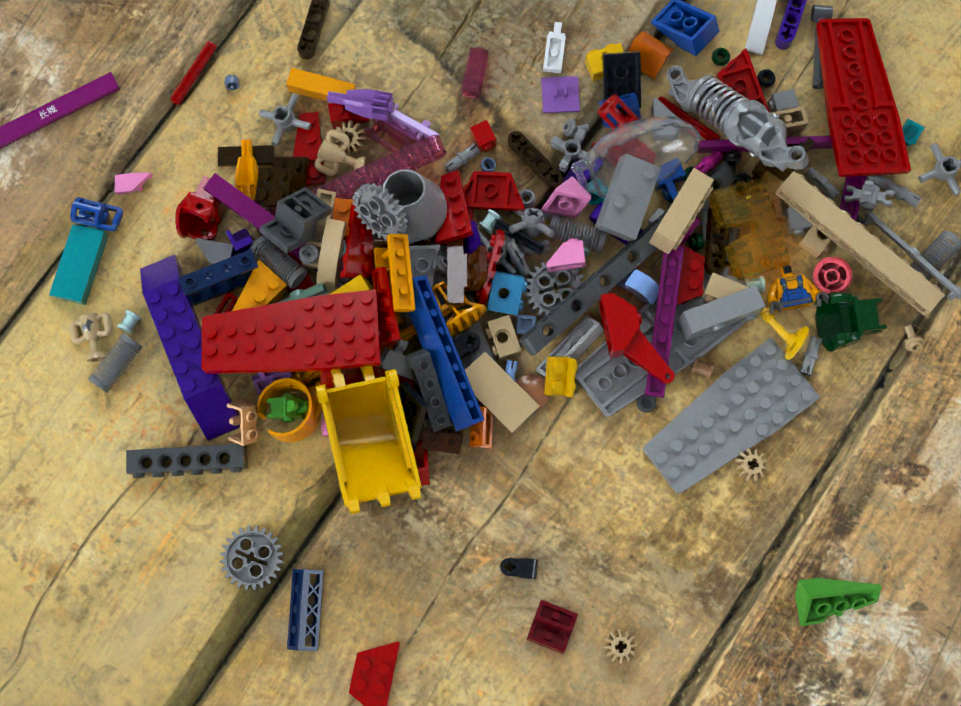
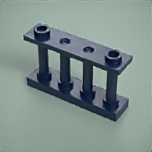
M250 249L181 276L178 279L185 296L189 295L194 307L227 292L244 287L253 269L259 267Z

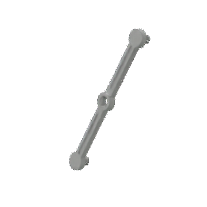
M868 211L865 214L866 219L863 220V224L868 226L871 223L877 226L902 248L912 260L919 263L951 292L947 295L950 301L954 298H961V289L951 283L927 262L915 247H910L879 220L872 211Z

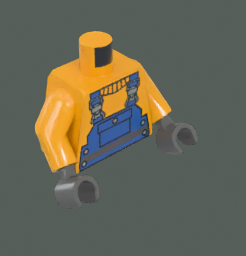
M791 265L780 268L782 277L774 281L766 297L770 306V314H773V310H775V313L779 312L781 314V311L808 307L815 300H817V306L820 307L822 306V301L828 304L829 300L828 294L821 292L808 278H805L804 274L793 275Z

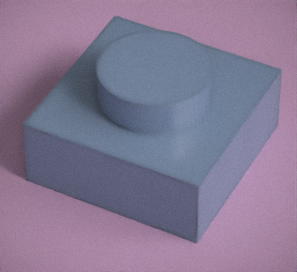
M517 315L516 335H524L536 324V316Z

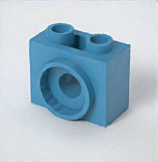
M495 271L489 292L487 310L518 315V311H522L524 300H521L522 292L525 293L527 281H524V276ZM501 288L509 290V294L506 297L498 295Z

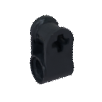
M469 332L453 339L460 360L477 351L481 345L479 336L474 332ZM472 338L473 340H476L475 345L472 346L471 344H468V339Z
M506 558L500 563V571L506 576L537 579L538 559ZM508 561L514 566L510 573L504 568Z

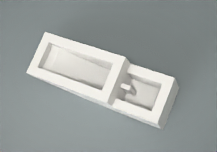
M756 0L745 45L749 53L763 54L777 0Z

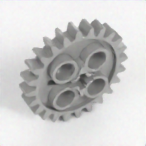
M367 183L354 192L355 195L352 197L355 200L352 204L356 206L354 211L359 213L357 217L362 218L361 224H366V229H371L373 235L377 233L379 238L383 236L387 241L389 233L404 234L406 232L408 220L404 218L407 214L402 212L404 207L398 205L399 200L393 199L394 194H388L387 188L383 191L381 185L376 187L375 183L371 185Z
M541 262V269L535 266L534 270L536 273H529L532 279H526L527 283L530 284L527 285L526 291L530 292L525 294V298H531L528 301V305L534 304L532 311L538 309V316L542 315V313L546 315L564 300L562 298L563 294H571L583 283L580 282L583 279V275L577 276L579 269L574 271L569 269L548 272L547 265ZM564 275L568 281L562 283L558 280V277ZM546 279L549 281V285L542 286L539 281ZM554 286H556V289H559L558 293L552 290ZM550 297L553 299V303L547 305L543 299ZM575 301L572 303L573 310L576 309L575 306L577 307V303Z
M247 526L246 532L243 528H239L240 534L232 532L234 538H226L229 544L222 545L226 552L220 553V555L225 556V559L219 561V563L225 564L221 571H228L225 578L232 577L231 584L238 581L237 588H241L243 584H245V590H249L251 585L253 590H257L258 584L261 588H265L264 582L272 584L270 578H278L275 571H282L278 564H282L284 561L280 560L279 557L285 554L278 550L283 546L276 545L279 538L271 539L273 532H269L266 535V528H263L261 532H259V526H255L253 531L251 526ZM249 539L252 544L251 548L244 550L243 543ZM264 547H267L270 551L266 558L261 556V550ZM240 550L249 555L254 554L255 558L267 562L268 565L265 566L256 561L250 562L249 558L237 554L236 551ZM238 558L243 560V566L240 569L235 567V561ZM258 565L261 567V574L256 577L252 571Z

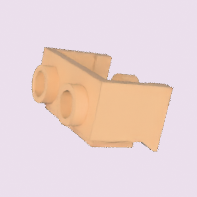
M243 399L227 403L228 408L240 411V415L231 417L229 423L234 426L240 425V433L229 436L228 440L242 446L256 442L258 436L256 431V406L245 402Z

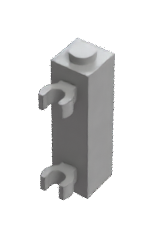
M402 339L395 342L393 350L384 347L381 354V365L378 366L386 370L396 369L397 374L412 380L405 355L402 354L408 342Z

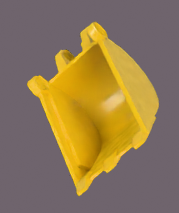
M372 366L360 367L363 381L349 385L345 384L341 369L331 370L334 388L326 389V384L315 386L319 404L322 405L344 505L347 506L350 514L360 513L359 503L378 499L381 507L390 506V496L408 492L412 500L421 498L420 489H422L398 391L399 380L396 369L385 371V377L375 379Z

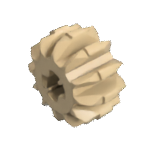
M349 121L348 126L345 122H342L343 129L339 126L336 127L337 131L348 135L347 132L354 135L352 142H350L346 149L347 153L351 152V148L355 152L358 151L357 145L363 147L364 144L360 140H365L366 137L360 136V134L365 132V130H357L360 127L359 123L353 127V121ZM337 140L335 142L336 145L342 143V145L344 144V141Z
M746 449L745 453H739L741 459H735V462L740 464V466L735 467V470L742 471L738 475L739 477L746 475L745 481H749L752 477V480L756 482L758 477L763 478L765 476L763 472L768 471V468L763 466L768 463V460L762 461L761 458L765 454L761 453L758 456V449H754L753 452L750 449ZM751 461L754 462L753 465L755 464L753 469H750V466H748V463Z
M617 629V636L613 631L610 632L612 640L605 637L604 640L610 644L603 645V649H610L605 654L606 657L614 654L611 658L612 662H615L617 657H619V664H623V657L630 662L631 659L628 654L636 655L634 651H631V648H637V644L630 643L634 641L635 637L631 636L627 639L629 631H625L622 636L621 629ZM619 641H622L621 644H625V648H622L621 652H618L619 649H615V645H618Z

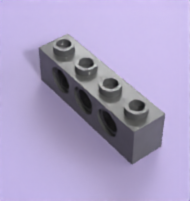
M421 349L405 355L415 390L428 404L424 418L427 428L436 432L452 426L430 352Z

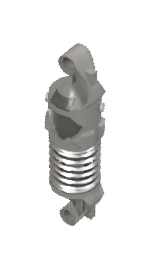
M672 66L667 71V78L671 85V89L667 93L676 99L684 111H691L699 115L700 118H704L706 122H709L712 126L714 125L716 129H720L722 133L724 132L730 142L739 148H746L750 151L749 154L751 156H758L764 166L776 167L784 172L786 168L803 169L808 165L809 158L803 147H787L786 123L779 119L780 116L778 114L769 113L764 105L756 100L751 101L713 75H706L700 79L688 81L685 72L680 66ZM802 155L800 159L794 160L797 156Z

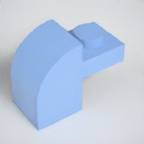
M637 269L631 271L616 284L618 288L632 292L639 301L653 305L658 298L659 285L651 277Z

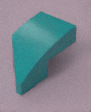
M907 119L902 127L906 146L915 144L925 128L910 119Z

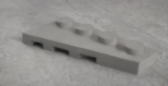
M440 245L409 246L412 278L427 275L432 288ZM405 312V324H413L409 312Z

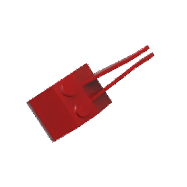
M613 292L602 294L598 306L610 359L624 355L662 383H672L675 378L674 372L639 329L640 324H642V317L640 313H637L636 307Z

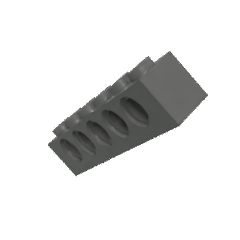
M224 444L126 450V474L133 475V478H145L147 474H152V477H164L165 473H172V476H183L184 472H191V475H202L203 471H211V474H221L222 470H230V473H240L242 469H247V445ZM229 454L230 461L227 464H223L222 457ZM209 455L211 458L210 463L203 465V458ZM190 456V465L184 466V459ZM167 458H171V465L165 468L164 461ZM151 459L152 465L150 468L146 469L145 462L146 460Z

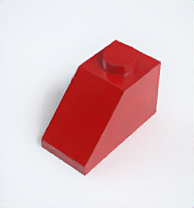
M328 104L333 129H336L338 126L343 128L342 122H345L347 126L349 121H353V125L369 122V118L345 110V105Z

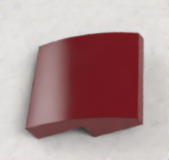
M540 600L526 640L564 654L578 613Z

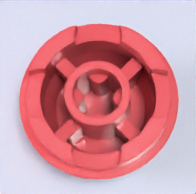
M828 257L816 265L813 272V281L821 292H844L851 284L852 270L845 260L838 257Z

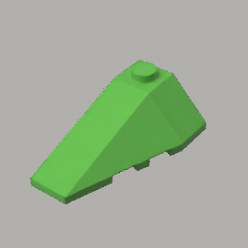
M823 578L799 580L795 593L799 623L801 626L820 624L825 622V618L836 615V617L843 615L845 610L851 608L857 610L878 602L882 586L880 584Z

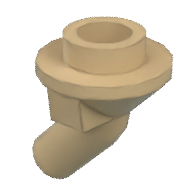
M912 324L904 326L908 339L904 340L906 350L919 351L925 343L921 335L915 336Z

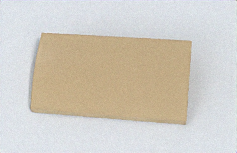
M486 352L465 370L475 397L512 434L540 407Z

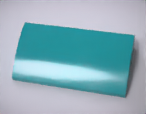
M72 225L49 296L86 305L109 236L105 231Z

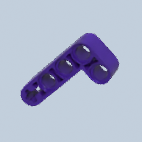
M788 0L775 38L777 48L785 50L790 47L795 38L807 0ZM787 20L792 21L794 24L788 23Z

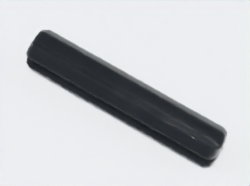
M498 219L495 222L494 228L496 230H503L504 235L514 238L516 242L541 255L545 250L543 244L521 231L511 233L509 231L510 225Z

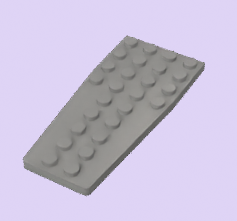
M705 268L703 292L711 276L705 271ZM698 297L684 304L677 305L669 358L670 369L674 374L678 373L692 364L696 357H703L747 321L743 320L718 331L686 341L678 319L684 311L707 302L705 299ZM657 300L653 305L647 303L637 312L642 317V324H640L639 329L651 344ZM605 341L578 366L575 379L604 416L610 417L645 394L648 372L624 355L610 359L607 342Z
M770 337L719 377L643 447V452L674 492L680 494L739 456L740 452L744 453L746 449H750L775 433L818 400L820 396L791 360L785 359V353L773 338Z

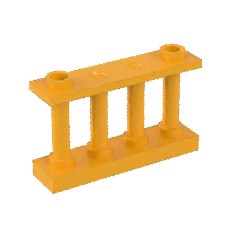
M389 233L387 235L388 248H374L375 269L377 267H386V272L389 275L394 312L397 323H399V312H413L415 310L408 234Z

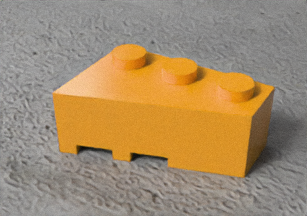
M258 260L259 268L253 269L232 311L275 304L287 292V284L262 261Z

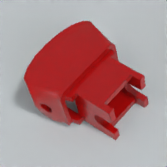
M203 176L195 192H188L177 206L175 224L177 233L181 238L189 237L195 240L199 238L214 241L217 237V227L221 223V218L227 206L203 189L210 180V177ZM207 231V234L203 235L201 232Z

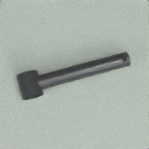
M813 5L811 21L817 24L820 19H832L833 6ZM815 28L812 88L822 89L824 87L817 29Z

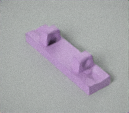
M396 103L394 112L390 113V119L388 121L380 120L431 150H434L437 146L439 134L429 128L431 123L424 120L420 124L398 111L399 105Z

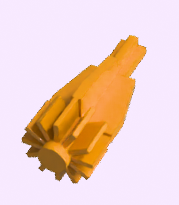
M251 139L241 140L242 157L238 158L235 173V188L255 201L259 171L257 162L252 155Z

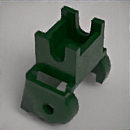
M831 292L827 293L829 296L828 304L822 301V306H816L815 318L818 335L822 339V345L830 352L854 345L860 341L859 336L879 334L887 328L886 324L880 325L876 306L877 303L882 302V298L857 300V297H852V293Z

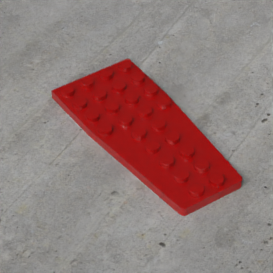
M820 19L816 24L828 127L838 176L908 174L911 172V166L902 125L870 19Z
M377 290L319 295L208 315L202 318L201 368L206 374L327 371L381 365Z

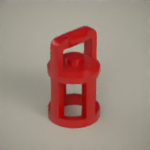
M616 94L609 97L597 111V114L627 144L635 141L646 129L645 124ZM619 104L628 114L623 115L616 105ZM608 113L617 121L616 125L606 116ZM635 120L640 127L632 132L628 138L625 137L622 132L628 131L633 126L632 123Z

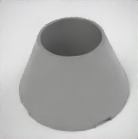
M399 170L389 175L382 185V190L384 191L387 188L389 195L394 194V200L405 194L421 196L416 202L403 206L402 212L407 214L404 218L408 220L406 223L408 228L405 229L406 232L404 234H408L409 244L431 238L440 230L446 219L447 202L444 193L433 181L412 170Z

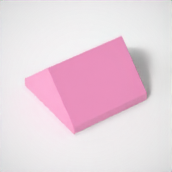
M572 176L553 191L541 211L543 213L577 218L590 201L591 195Z

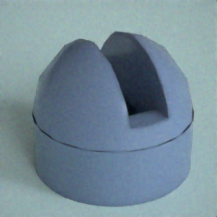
M229 74L225 77L224 84L227 90H236L240 87L239 79L236 75L232 76Z
M490 157L484 158L480 164L481 171L493 172L496 167L495 160Z

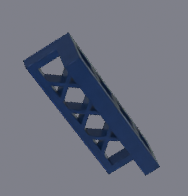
M293 569L287 640L288 650L318 651L324 570ZM310 574H317L316 583L312 586L310 584ZM311 594L315 597V603L312 606L308 603V597ZM311 614L314 619L312 625L309 627V625L307 624V617ZM310 634L312 646H305V638Z

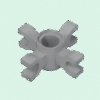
M579 128L574 139L567 142L556 136L552 138L551 147L564 152V158L559 164V171L566 173L570 163L578 159L587 165L592 164L594 154L581 150V143L586 137L585 130ZM574 148L577 152L569 153L568 150Z
M865 180L862 190L847 185V192H853L854 194L852 196L845 195V202L859 200V205L865 207L867 211H873L877 203L892 207V201L885 198L887 196L894 197V190L879 192V186L874 185L873 181Z

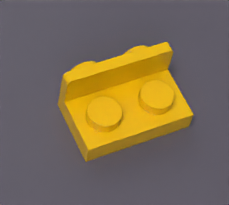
M547 356L545 395L573 397L576 389L575 373L578 368L576 359L569 356Z

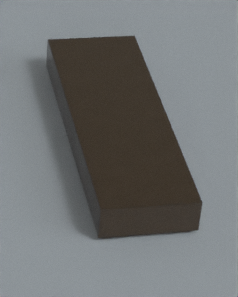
M274 145L252 146V155L257 162V166L273 165ZM241 146L218 147V166H237L238 158L242 157Z

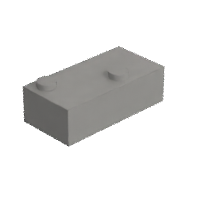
M629 154L620 156L595 228L626 241L636 240L661 167Z
M757 285L684 311L678 321L686 341L743 320L747 322L753 321L758 318L757 315L766 306Z

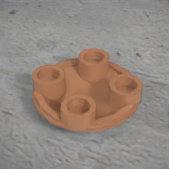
M527 374L516 380V383L540 406L536 411L546 406L550 395L544 394V378L535 374Z

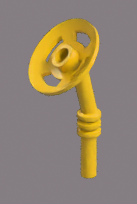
M765 307L760 315L785 340L787 344L785 359L790 360L804 344L809 333V327L803 326L796 333L789 334L777 322L776 316L769 313L770 308Z

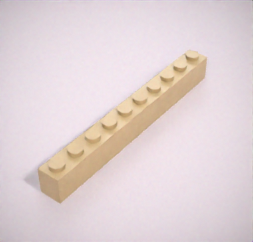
M793 171L775 192L776 195L922 315L925 316L931 312L945 295L941 292L940 287L926 280L923 273L915 271L908 261L898 257L892 248L886 247L876 235L870 234L865 230L863 224L855 222L847 211L838 208L835 202L822 195L816 186H811L803 175Z

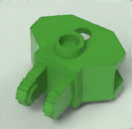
M284 394L280 398H269L267 403L271 404V414H267V418L282 420L285 423L304 420L309 403L302 398H296L294 394Z

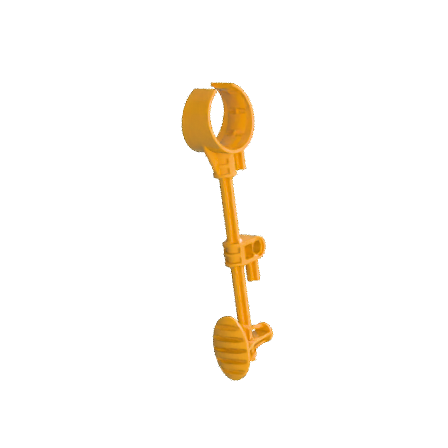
M439 282L433 286L432 290L443 318L453 313L446 322L450 335L453 337L476 323L486 312V307L483 304L469 302L464 295L463 305L467 304L473 307L457 311L461 306L448 303L447 296L444 293V290L447 289V284ZM439 293L446 301L445 304H443L442 306L437 297V294ZM400 316V322L397 323L398 326H399L400 324L404 323V321L402 320L401 316ZM413 324L400 332V338L405 341L417 335ZM392 344V345H390V346H388V347H386V348L393 350V349H394V344ZM380 347V353H381V354H382V351H383L384 347ZM306 371L301 375L297 372L289 378L272 382L262 391L256 407V413L262 420H266V412L270 405L267 403L269 398H276L280 394L289 391H299L305 393L309 399V410L303 423L296 429L286 433L268 430L267 432L273 438L282 442L293 443L309 437L316 430L321 418L322 405L319 404L315 386H319L320 382L316 381V385L313 387L311 385L307 386V384L320 377L321 371Z

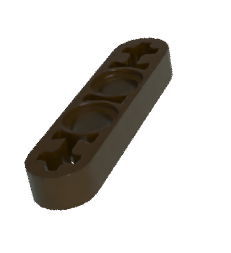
M318 0L311 1L297 46L299 56L302 59H311L315 54L330 5L329 0L321 2V9L318 8ZM318 13L321 15V18L318 21H313L311 19L313 14ZM309 30L316 31L314 37H307L306 33ZM306 42H309L308 48L310 51H306V53H303L302 49H306Z
M514 131L509 134V147L549 188L556 189L562 184V174L521 132ZM513 138H520L519 143L523 146L520 151V145L517 142L513 144ZM527 149L534 152L533 157H525L524 151ZM539 162L546 164L547 168L544 171H539L536 168ZM550 169L552 170V171H550V175H551L553 178H555V177L557 176V177H558V179H557V182H558V183H556L555 181L552 182V183L550 182V181H551V177L547 174Z
M721 202L711 205L707 212L704 267L709 275H712V273L718 274L724 269L727 208ZM714 225L719 227L720 234L714 233ZM713 243L718 245V253L712 250Z

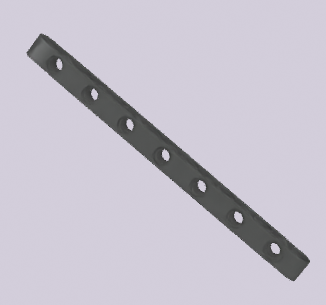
M727 162L721 163L707 175L714 179L712 182L714 188L701 210L737 179V175ZM668 209L637 236L636 240H632L519 339L531 356L541 351L594 305L602 294L610 291L658 249L650 244L649 241ZM629 253L632 254V260H631V261L628 260V254H629ZM602 276L605 279V283L603 286L600 284V278ZM574 301L577 303V308L575 310L572 309V303ZM547 325L549 332L547 335H544L543 329Z

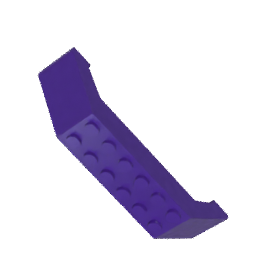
M174 254L140 269L142 293L183 398L207 441H210L240 428V425L234 426L229 423L231 417L240 414L238 410L227 407V403H231L233 400L225 387L221 374H206L201 368L202 327L189 295L185 296L178 278L183 276V271L177 256Z

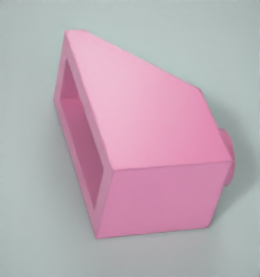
M574 238L562 243L547 262L548 272L586 267L583 241Z

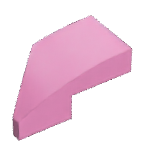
M144 172L115 175V193L122 195L133 193L136 190L141 192L144 189L142 186L147 179L153 177V174Z

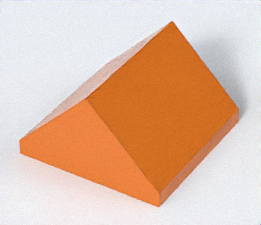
M642 31L635 37L628 52L640 51L641 72L655 79L674 49Z

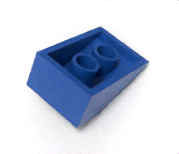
M671 0L651 21L655 28L678 47L694 56H697L720 32L715 15L681 0Z

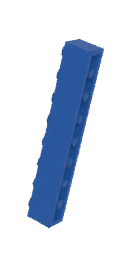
M427 275L414 277L412 281L415 310L409 312V315L423 349L430 352L447 410L457 432L485 419Z

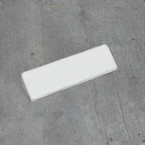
M586 315L548 356H569L577 360L603 332V328L600 323ZM547 357L535 369L544 378L546 376Z

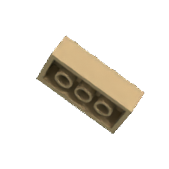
M693 168L649 243L667 254L672 249L676 251L714 187L711 184L714 179Z

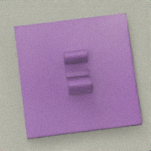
M578 76L541 78L543 113L580 112Z

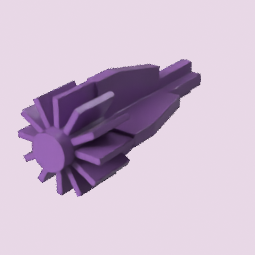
M356 89L347 90L346 94L328 91L327 102L345 105V110L371 119L388 121L390 113H393L395 108V102H392L393 93Z

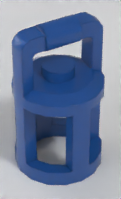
M77 197L74 200L70 213L73 223L112 232L117 230L123 217V210L120 207ZM109 210L117 212L111 226L105 225L110 217ZM85 211L95 213V215L87 214Z

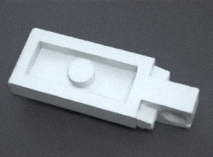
M555 22L554 31H549L547 35L543 65L544 72L561 74L566 39L565 33H561V22Z

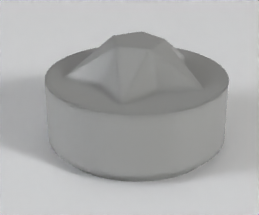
M306 244L300 248L299 257L303 263L313 264L318 260L319 252L314 245Z

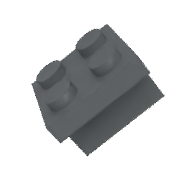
M305 187L277 201L275 219L260 226V233L287 254L314 239L317 221L330 215L332 208Z

